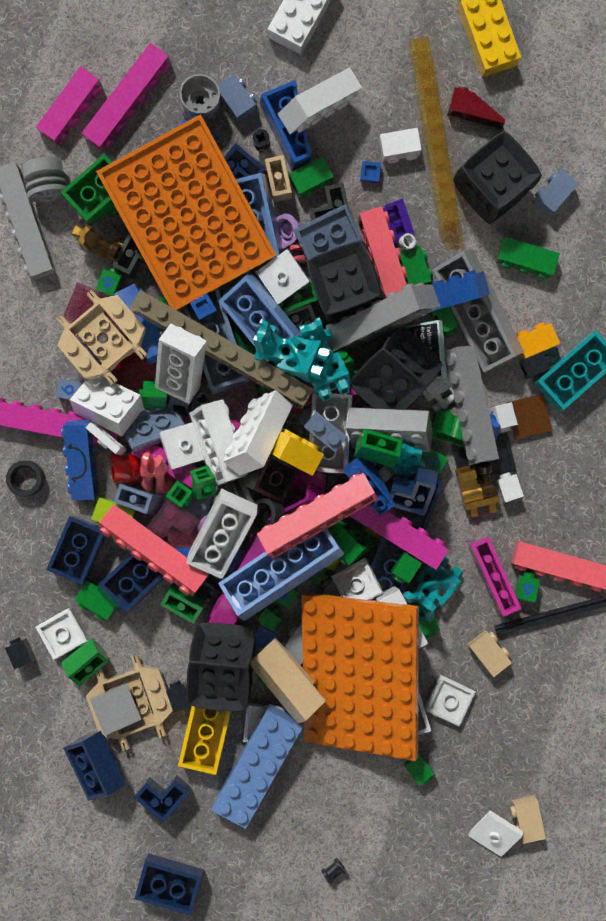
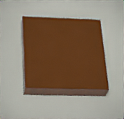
M543 394L511 401L518 424L511 426L514 440L552 431Z

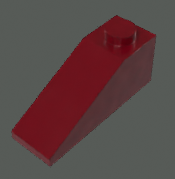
M466 87L454 88L447 115L502 129L505 119L477 94L469 91Z

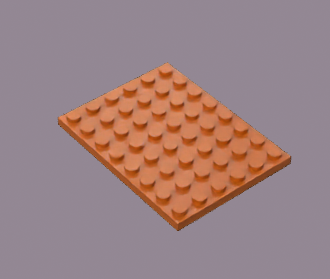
M201 114L96 171L169 306L175 310L185 307L201 296L218 289L277 256Z
M304 592L302 594L303 669L315 681L314 687L326 699L304 721V742L416 761L418 758L419 606Z

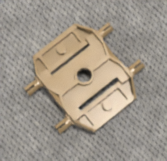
M91 290L90 293H87V296L94 303L93 306L73 323H69L63 315L57 318L59 324L64 328L57 346L85 379L105 377L113 385L118 379L115 378L111 371L121 360L133 352H136L141 360L144 359L142 354L145 357L148 355L141 347L146 328L118 295L99 298L94 290ZM105 312H107V314L113 319V321L118 325V327L130 339L129 341H127L123 337V335L106 317V315L104 314ZM107 334L108 341L103 344L99 343V336ZM78 335L91 349V351L97 356V358L102 362L101 365H99V363L94 359V357L77 339Z
M138 654L131 656L134 665L133 670L111 678H105L102 668L97 671L98 683L86 695L97 730L101 731L104 735L90 698L102 694L108 689L111 690L127 683L131 695L136 699V707L141 720L105 735L106 738L118 739L122 751L130 748L126 738L129 734L154 726L159 738L165 736L163 723L173 711L166 693L167 687L161 670L141 664Z

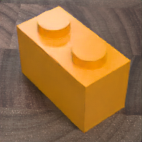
M545 322L534 326L535 330L528 332L526 329L516 334L524 351L523 354L519 355L521 360L560 344L552 323L545 325Z

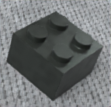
M270 453L264 467L248 472V475L244 477L241 484L283 504L299 469Z

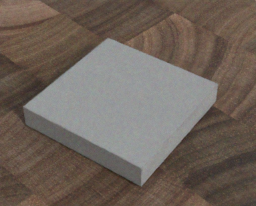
M127 683L90 698L104 736L141 720Z

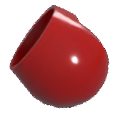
M115 453L110 454V467L114 483L130 485L140 479L141 461L138 457L130 453L126 456H120Z

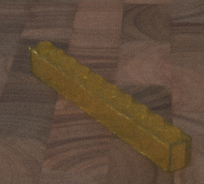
M429 37L410 39L408 50L438 232L454 230L459 227L460 221Z

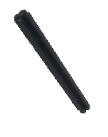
M601 596L494 626L495 633L500 636L606 607V599Z

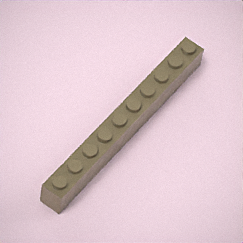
M142 290L139 291L130 306L134 314L164 331L170 324L183 328L185 331L200 336L206 340V355L270 392L277 390L289 402L300 409L304 408L313 392V388L264 360H255V355Z

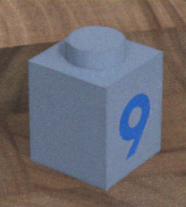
M59 378L55 397L70 400L83 383Z

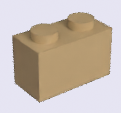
M284 155L265 159L273 202L292 199Z
M485 630L467 645L488 672L495 677L512 663L509 660L511 655L504 647L501 649L498 646L497 642L499 640L493 632L488 633Z
M530 796L512 800L513 806L510 807L512 819H516V827L523 831V835L520 838L522 843L546 839L539 803L536 797Z

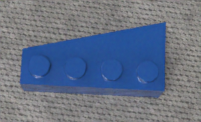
M296 80L261 94L260 106L292 171L309 164L312 156L306 129L300 133L295 131L290 134L278 116V113L298 95Z

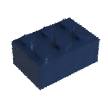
M69 516L46 570L83 585L89 579L106 536L100 532L98 525L77 516Z
M132 554L101 581L97 589L124 617L164 580L163 574L158 571H152L147 566L148 563L143 560H137Z
M101 731L83 736L63 747L88 801L109 796L126 785L123 773L119 770L115 762V756L110 751L107 740Z
M148 853L134 899L191 916L204 869Z

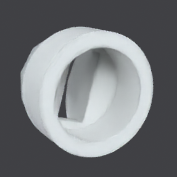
M409 233L404 234L399 239V246L403 250H409L416 244L415 237Z

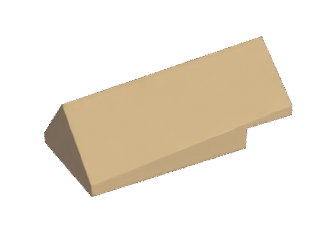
M276 638L252 657L250 666L297 724L306 721L326 701L314 687L315 681Z

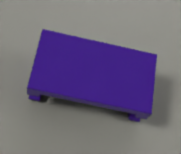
M403 198L384 205L383 211H387L389 216V230H393L395 235L394 245L399 243L400 237L404 234L409 233L415 236Z

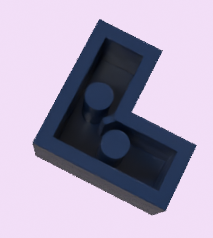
M237 142L234 143L224 156L234 176L238 171L247 177L262 173L266 169V166Z
M419 467L414 481L394 476L389 490V494L395 503L393 507L425 516L436 488L438 472Z
M176 775L167 787L163 789L149 777L136 792L134 799L164 823L189 794L191 786Z

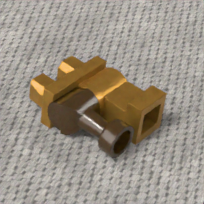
M76 224L71 234L85 250L89 252L93 250L96 254L112 262L115 261L123 246L120 242L110 244L98 231H95L89 225L83 228Z
M489 462L480 463L476 466L477 473L482 475L481 484H477L476 471L472 465L455 469L462 503L471 518L480 515L479 507L485 506L487 513L498 511L497 503L500 502V497L490 477L492 464Z

